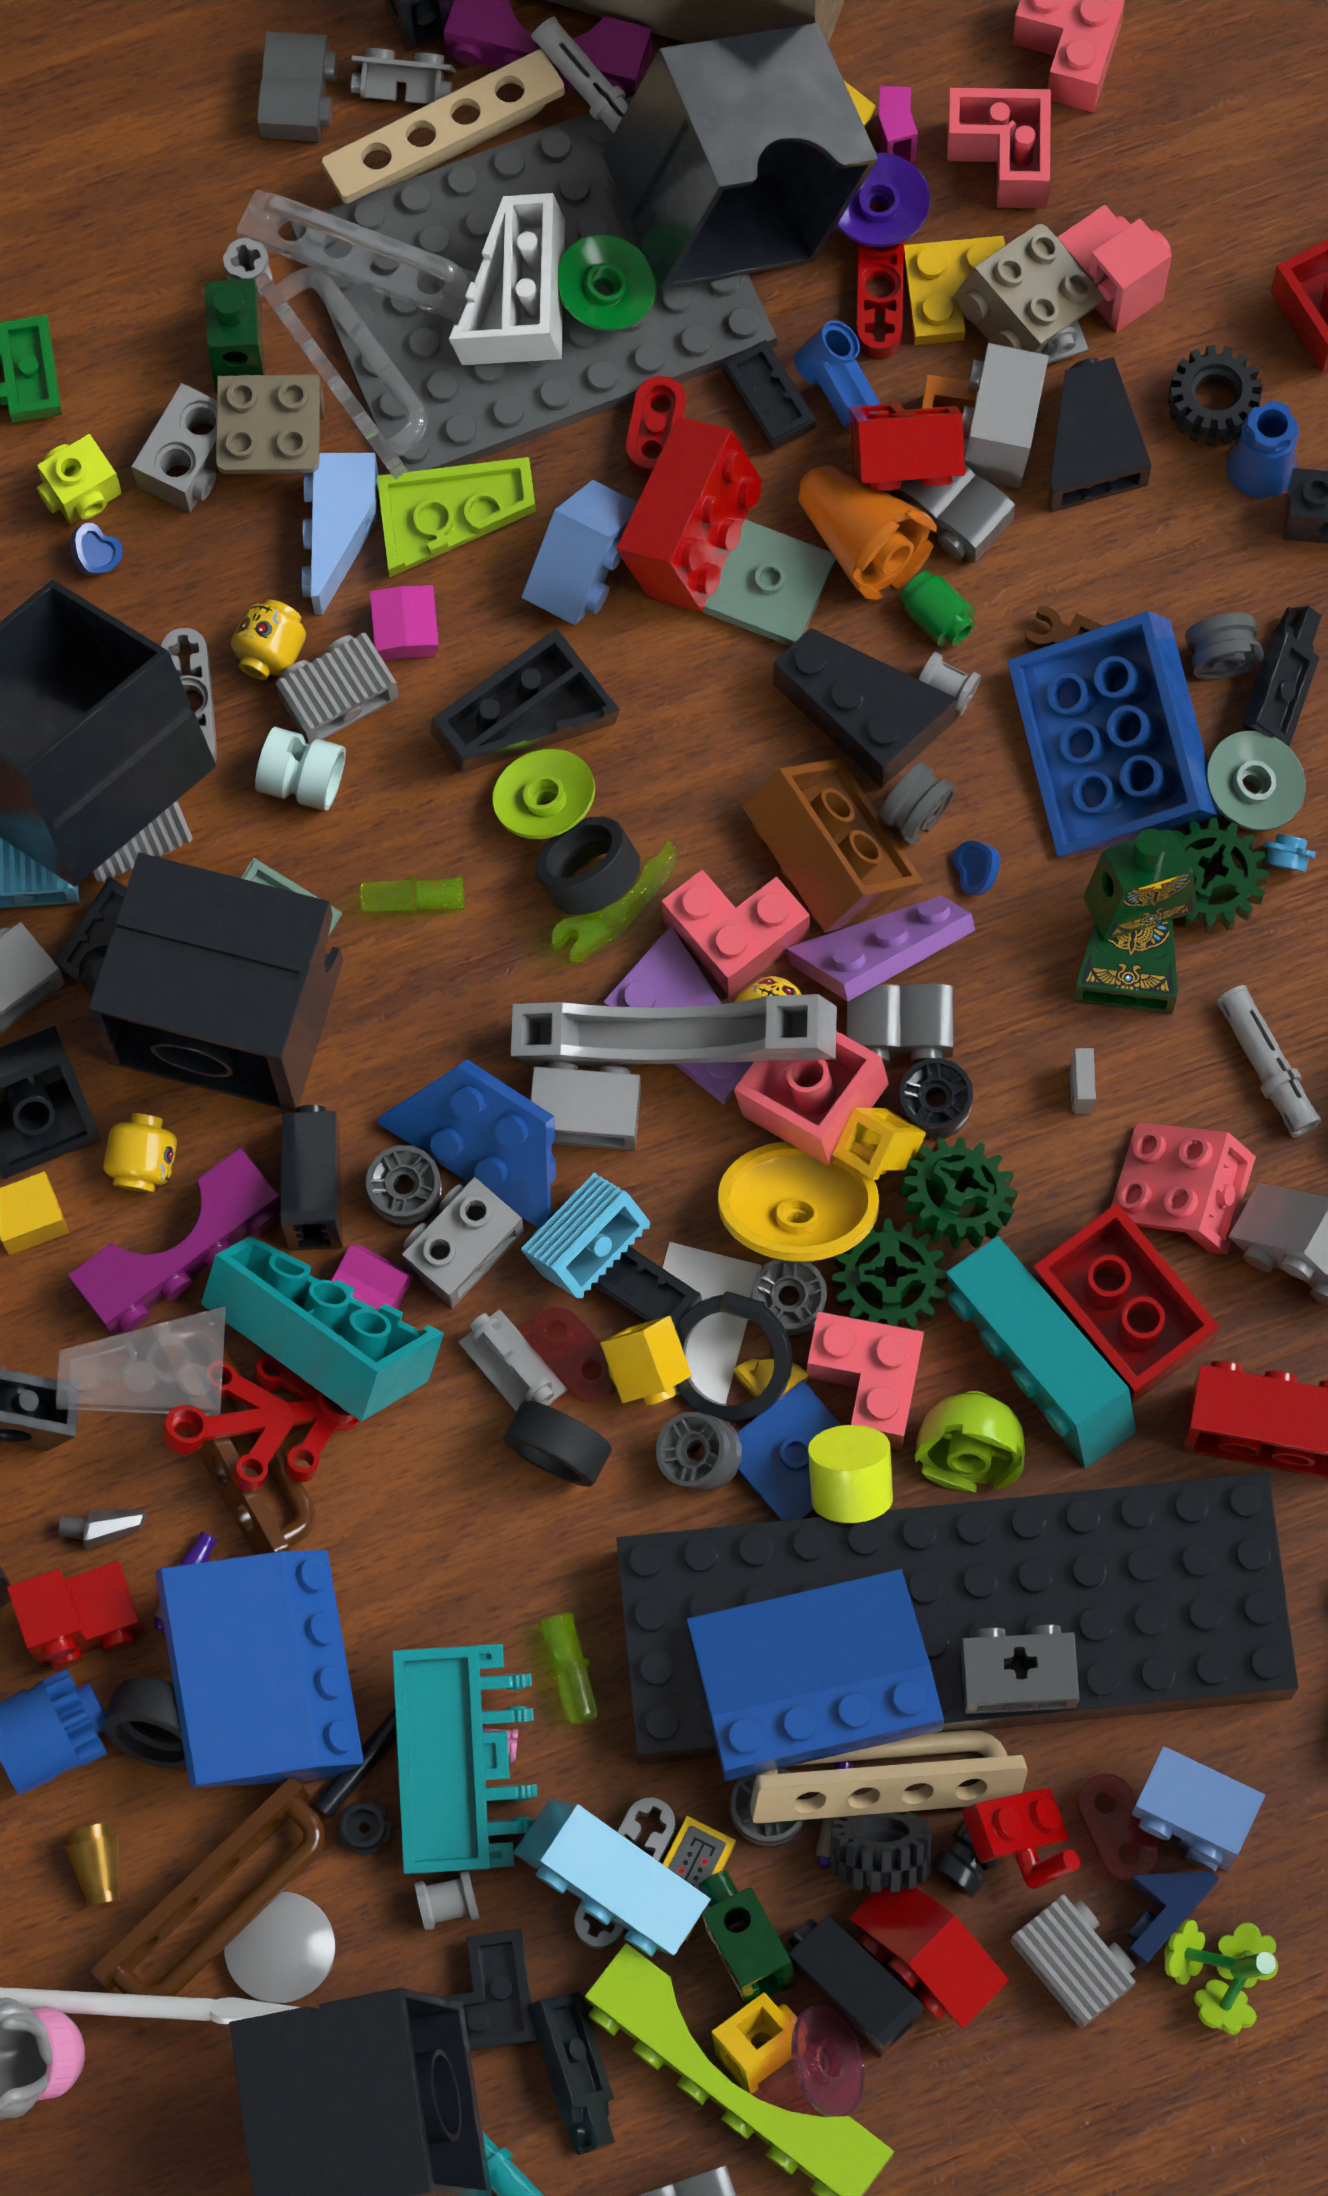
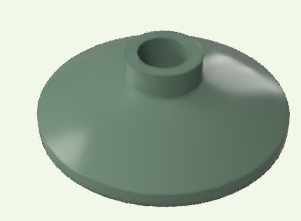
M1257 731L1235 733L1218 744L1207 762L1206 778L1214 806L1231 823H1237L1243 829L1251 831L1277 829L1289 822L1302 806L1306 792V781L1302 765L1295 753L1276 737L1273 739ZM1242 781L1251 782L1255 787L1256 793L1249 792L1244 787Z

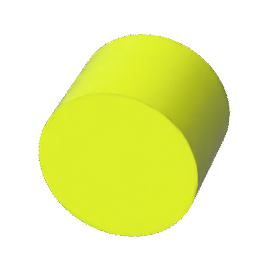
M842 1425L824 1430L811 1440L808 1446L811 1502L813 1509L820 1516L840 1523H859L877 1518L891 1507L893 1503L890 1442L882 1432L862 1425Z

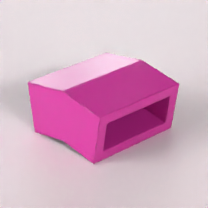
M880 86L877 127L880 153L894 154L911 163H916L918 132L910 111L911 87Z
M433 585L399 586L370 591L375 649L383 662L406 658L435 657L439 644Z
M350 1244L331 1281L335 1282L338 1279L354 1287V1298L380 1310L384 1303L398 1309L415 1274L359 1244Z

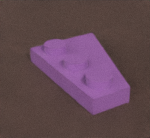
M938 896L787 947L786 952L790 966L846 1001H850L975 931L971 912L943 896Z
M672 926L665 931L603 1001V1006L690 1007L722 1004ZM754 1061L677 1063L674 1065L725 1105L735 1093L734 1088Z

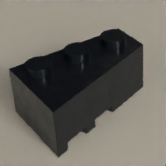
M556 628L432 718L430 734L459 772L464 773L616 723L620 709Z
M813 628L805 632L774 661L773 684L881 788L955 721L958 698Z

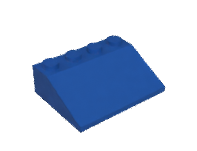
M1146 611L1007 660L1057 857L1064 858L1122 844L1136 839L1138 833L1145 829L1179 831L1188 828L1189 822L1192 820L1200 824L1209 821L1211 817H1221V813L1214 806L1206 778L1207 759L1170 619Z
M327 1550L280 1551L161 1568L155 1571L190 1788L286 1782L290 1777H295L298 1781L328 1780L364 1764Z
M902 1569L687 1618L725 1781L942 1730L944 1718L930 1662Z

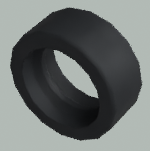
M606 816L588 817L582 819L570 830L552 837L543 846L536 859L535 874L558 910L570 915H586L611 905L633 886L640 872V856L618 821ZM607 854L592 869L583 874L570 877L580 865L589 859Z
M524 1400L520 1404L503 1436L504 1442L510 1449L533 1465L565 1481L585 1487H591L596 1482L612 1451L609 1442L584 1423L548 1405Z
M135 1677L123 1680L116 1687L103 1720V1732L109 1741L126 1755L143 1763L160 1768H187L173 1683L148 1677Z

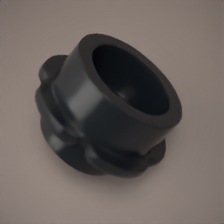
M372 1801L360 1804L355 1802L348 1805L340 1815L341 1825L337 1828V1836L340 1843L345 1848L351 1847L357 1855L368 1856L376 1853L378 1846L388 1842L392 1831L390 1821L385 1818L386 1811L384 1808ZM362 1823L369 1825L367 1833L359 1831V1826Z

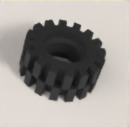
M1215 345L1206 346L1205 355H1201L1199 350L1196 349L1190 352L1188 361L1183 358L1178 363L1177 371L1173 372L1167 404H1170L1169 415L1171 420L1178 419L1176 425L1178 431L1182 434L1186 429L1190 430L1189 440L1197 443L1201 435L1207 437L1206 446H1215L1216 438L1220 437L1222 438L1223 445L1230 444L1234 434L1238 437L1240 436L1244 420L1252 409L1260 406L1263 388L1262 379H1257L1259 370L1255 364L1250 367L1246 366L1248 357L1242 352L1235 359L1231 357L1233 348L1224 346L1223 354H1216ZM1218 381L1231 388L1235 400L1225 410H1210L1199 404L1195 391L1204 382Z
M900 1812L844 1816L840 1817V1820L835 1819L831 1828V1873L834 1877L839 1876V1882L843 1884L853 1881V1888L862 1890L865 1886H871V1892L881 1893V1887H888L890 1892H899L900 1885L907 1889L915 1888L916 1882L924 1883L927 1880V1875H930L931 1826L927 1827L928 1822L923 1818L916 1820V1814L907 1812L904 1815H900Z

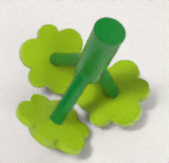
M1186 1919L1181 1923L1179 1931L1174 1932L1166 1944V1974L1175 1977L1176 1983L1186 1985L1190 1976H1197L1200 1973L1203 1963L1217 1966V1971L1223 1978L1232 1980L1230 1986L1220 1980H1210L1204 1990L1196 1992L1194 2001L1201 2007L1198 2015L1206 2026L1222 2029L1228 2034L1236 2035L1240 2032L1241 2028L1253 2026L1257 2018L1253 2008L1247 2005L1248 1997L1241 1991L1242 1987L1251 1988L1257 1983V1979L1269 1980L1277 1974L1278 1961L1273 1955L1276 1950V1941L1272 1936H1261V1932L1255 1924L1245 1922L1236 1927L1234 1935L1226 1934L1220 1938L1218 1947L1222 1952L1221 1955L1202 1951L1205 1944V1935L1198 1931L1197 1923L1194 1920Z

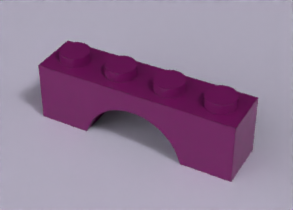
M454 0L444 29L446 55L453 57L456 61L468 66L482 64L500 69L541 48L531 39L533 33L524 28L516 19L511 9L510 0ZM604 16L591 30L583 35L572 38L613 87L619 86L626 94L624 99L635 95L646 75L653 53L652 28ZM549 58L564 83V89H575Z
M241 1147L198 1178L201 1192L200 1215L194 1229L180 1244L161 1253L146 1255L132 1253L110 1243L68 1274L74 1289L111 1337L121 1330L124 1333H129L138 1328L150 1316L148 1310L164 1298L167 1301H172L185 1293L193 1284L192 1277L207 1266L210 1269L212 1268L217 1253L245 1239L250 1234L253 1237H258L276 1224L279 1219L277 1214L281 1212L279 1196Z

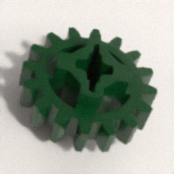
M1211 817L1208 828L1201 830L1195 820L1190 821L1186 837L1177 830L1173 831L1194 873L1197 910L1186 915L1184 923L1186 928H1190L1198 919L1203 921L1205 933H1211L1215 921H1221L1227 931L1231 930L1234 926L1235 914L1247 921L1251 918L1253 912L1250 903L1261 905L1265 892L1260 886L1267 885L1269 871L1257 868L1264 864L1266 858L1265 851L1251 852L1255 836L1249 834L1242 839L1236 836L1238 824L1232 822L1227 830L1223 831L1219 830L1217 818ZM1201 846H1210L1201 850L1195 849ZM1232 854L1240 861L1244 871L1235 866ZM1219 861L1220 864L1217 871L1219 874L1214 877L1213 881H1209L1206 889H1202L1205 879L1203 876L1210 869L1213 870L1215 863ZM1222 900L1227 901L1226 903L1219 905H1210Z
M958 1137L954 1147H949L943 1138H938L932 1151L924 1145L921 1146L915 1159H910L902 1175L904 1180L899 1189V1195L907 1198L902 1209L903 1213L917 1214L919 1217L914 1229L920 1231L926 1227L933 1230L931 1241L934 1243H938L944 1235L950 1237L953 1249L959 1248L963 1238H968L970 1244L974 1248H978L985 1235L990 1239L998 1236L1002 1226H1007L1014 1212L1012 1206L1018 1196V1191L1009 1188L1014 1177L1013 1172H999L998 1167L1002 1157L995 1155L988 1159L983 1156L985 1144L981 1142L975 1146L974 1150L966 1148L964 1137Z
M885 1219L883 1232L876 1233L874 1228H872L870 1233L859 1244L848 1250L850 1255L845 1253L836 1255L834 1264L845 1271L832 1274V1286L845 1288L836 1296L837 1306L846 1307L851 1305L853 1308L850 1311L849 1318L859 1320L865 1318L870 1322L896 1327L904 1324L906 1329L917 1330L918 1316L931 1322L934 1319L935 1311L929 1303L943 1304L946 1292L935 1285L947 1283L948 1278L947 1270L935 1268L943 1262V1251L934 1250L929 1252L927 1250L932 1237L929 1233L915 1239L912 1237V1223L907 1222L901 1232L894 1231L891 1219ZM879 1248V1254L870 1263H862L860 1267H857L860 1260L866 1254ZM899 1248L910 1252L919 1262H911L899 1251ZM885 1270L894 1271V1276L897 1279L895 1287H886V1281L883 1278ZM920 1290H924L913 1304L901 1309V1303L910 1294L920 1293ZM861 1295L871 1296L881 1305V1309L868 1304Z

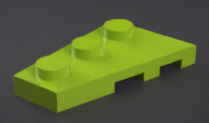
M529 457L377 476L389 577L395 576L536 512Z

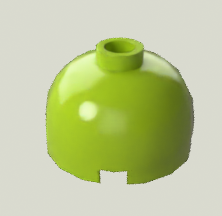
M969 1391L953 1395L936 1403L926 1414L921 1424L915 1450L916 1462L920 1460L923 1463L922 1473L927 1479L945 1488L976 1493L977 1490L974 1482L983 1484L994 1482L993 1491L1004 1489L1015 1483L1023 1471L1025 1456L1023 1430L1017 1416L1004 1403L979 1391Z

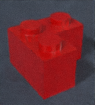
M900 403L849 407L853 469L862 484L870 483L871 490L899 489L902 487V480L922 479L923 486H944L953 483V476L965 475L962 413L957 406L905 410Z
M119 1561L66 1579L59 1568L7 1587L27 1649L41 1668L51 1666L53 1671L72 1667L83 1661V1653L103 1647L104 1652L120 1650L135 1642L134 1635L145 1632L126 1573Z
M900 1885L899 1892H890L888 1887H881V1893L873 1892L848 1918L863 1935L857 1943L881 1965L886 1960H889L888 1968L907 1987L912 1989L916 1985L920 1992L915 1997L924 2006L923 2009L937 2021H940L946 2015L964 2029L1009 1981L956 1915L917 1886L907 1889Z

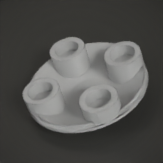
M281 1892L224 1948L226 1964L238 1986L258 2001L269 2003L293 2002L312 1993L332 1971L335 1955L334 1932L328 1918L314 1902L296 1893Z

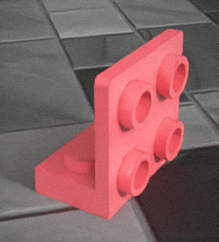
M1139 1122L1135 1125L1111 1207L1118 1202L1137 1227L1185 1232L1207 1252L1227 1255L1231 1239L1228 1236L1237 1222L1256 1156L1229 1132Z

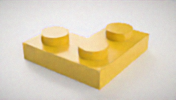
M1004 236L904 245V265L914 345L965 341L964 316L961 308L952 297L975 266L1005 246Z

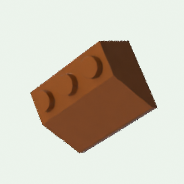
M841 758L779 768L742 805V808L752 821L755 833L765 841L779 862L782 874L792 882L806 903L810 916L821 926L824 932L858 924L918 889L924 883L887 826L878 819L879 814Z

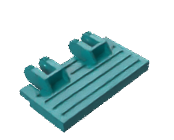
M503 1644L392 1650L404 1874L514 1866L513 1842L489 1843L488 1836L527 1833L536 1818L519 1816L513 1819L487 1820L486 1801L530 1800L531 1798L538 1797L537 1784L486 1786L485 1780L510 1779L507 1731L483 1732L482 1724L533 1721V1708L508 1706L506 1709L482 1710L481 1690L502 1688L522 1690L525 1687L532 1686L531 1673L480 1676V1669L504 1668Z

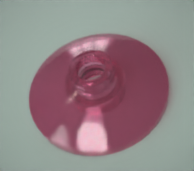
M824 2004L806 2008L796 2020L791 2041L792 2062L798 2084L808 2102L819 2113L827 2117L846 2116L857 2107L864 2089L865 2071L860 2044L853 2028L838 2010Z

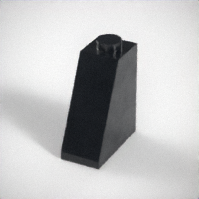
M1114 357L1101 361L1097 358L1084 359L1075 363L1070 369L1065 370L1047 503L1050 513L1148 486L1152 464Z
M303 1105L295 1108V1113H282L280 1213L281 1225L289 1250L343 1248L340 1126L336 1111H327L326 1107L320 1105Z
M829 1915L819 1924L812 1918L809 1919L788 1940L793 1947L788 1953L792 1966L880 2058L920 2020L924 2008L921 2002Z

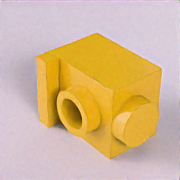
M853 1107L832 1155L870 1179L878 1180L880 1174L885 1175L887 1170H905L909 1160L915 1159L926 1132L887 1108Z
M765 1992L711 2031L716 2057L749 2094L759 2089L758 2083L802 2051L799 2033L803 2029L798 2018L787 2005L781 2004L777 2007ZM760 2042H767L759 2049H756L754 2047L756 2044Z

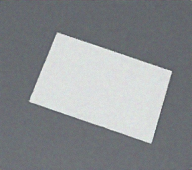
M669 1242L663 1264V1269L701 1293L702 1300L717 1295H724L726 1291L750 1298L756 1275L762 1268L760 1264ZM723 1312L707 1316L694 1328L687 1343L686 1360L695 1386L708 1398L726 1404L733 1377V1369L736 1366L748 1320ZM674 1386V1389H675V1391H676V1394H679V1395H680V1393L678 1392V1390H677L676 1387Z

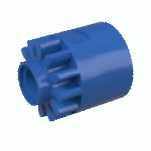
M67 1668L36 1683L35 1687L26 1691V1689H23L0 1701V1761L19 1796L55 1780V1776L67 1770L77 1769L107 1754L105 1745L99 1735V1732L103 1731V1720L105 1717L101 1703L90 1682L77 1688Z

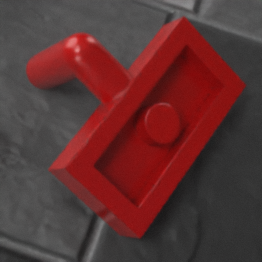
M1050 1787L975 1803L961 1810L979 1862L983 1863L1015 1855L1023 1880L1032 1889L1040 1888L1080 1867L1079 1856L1072 1849L1064 1850L1042 1862L1039 1859L1037 1850L1054 1847L1069 1840L1060 1810L1057 1807Z

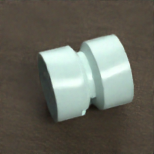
M274 727L267 736L259 758L255 790L280 799H285L290 794H295L299 804L327 811L331 807L338 791L345 764L346 749L344 746L320 739L314 740L309 745L305 743L302 734Z

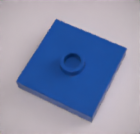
M803 1380L782 1396L770 1409L756 1417L738 1432L742 1445V1459L737 1472L778 1521L804 1519L815 1512L811 1502L808 1446L811 1440L820 1432L832 1427L842 1426Z

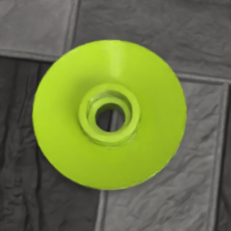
M560 749L533 751L513 761L499 776L493 791L494 811L500 823L515 835L529 839L554 837L570 830L586 816L594 801L595 782L590 768L577 755Z

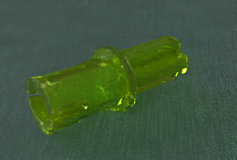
M411 875V880L365 881L361 884L360 888L361 907L366 913L412 911V916H418V911L465 910L463 877L453 879L417 880L416 875Z
M563 1613L545 1618L540 1621L539 1625L543 1631L552 1665L548 1669L549 1677L556 1680L566 1721L569 1724H582L595 1719L598 1714L586 1671L591 1665L589 1659L582 1656L573 1622V1613Z

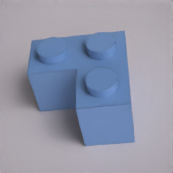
M592 480L557 507L552 515L521 598L573 625L579 623L590 612L597 614L609 593V586L604 584L609 569L613 571L622 559L616 547L637 502Z
M1163 1746L1131 1815L1141 1819L1139 1823L1141 1829L1158 1838L1169 1840L1172 1834L1181 1838L1177 1847L1187 1851L1185 1859L1191 1864L1212 1873L1216 1872L1217 1867L1228 1871L1243 1846L1265 1794Z

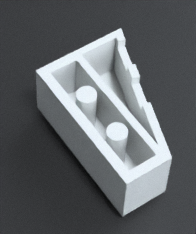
M553 193L503 196L482 251L484 258L474 283L470 282L465 295L467 299L466 306L458 326L454 325L449 337V341L462 365L562 359L563 303L558 293V266L564 255L565 219Z

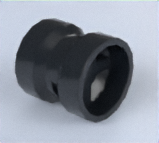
M962 1820L952 1834L953 1843L947 1850L938 1852L930 1863V1868L954 1889L969 1898H973L983 1885L982 1876L987 1869L996 1868L1003 1858L980 1863L966 1823Z

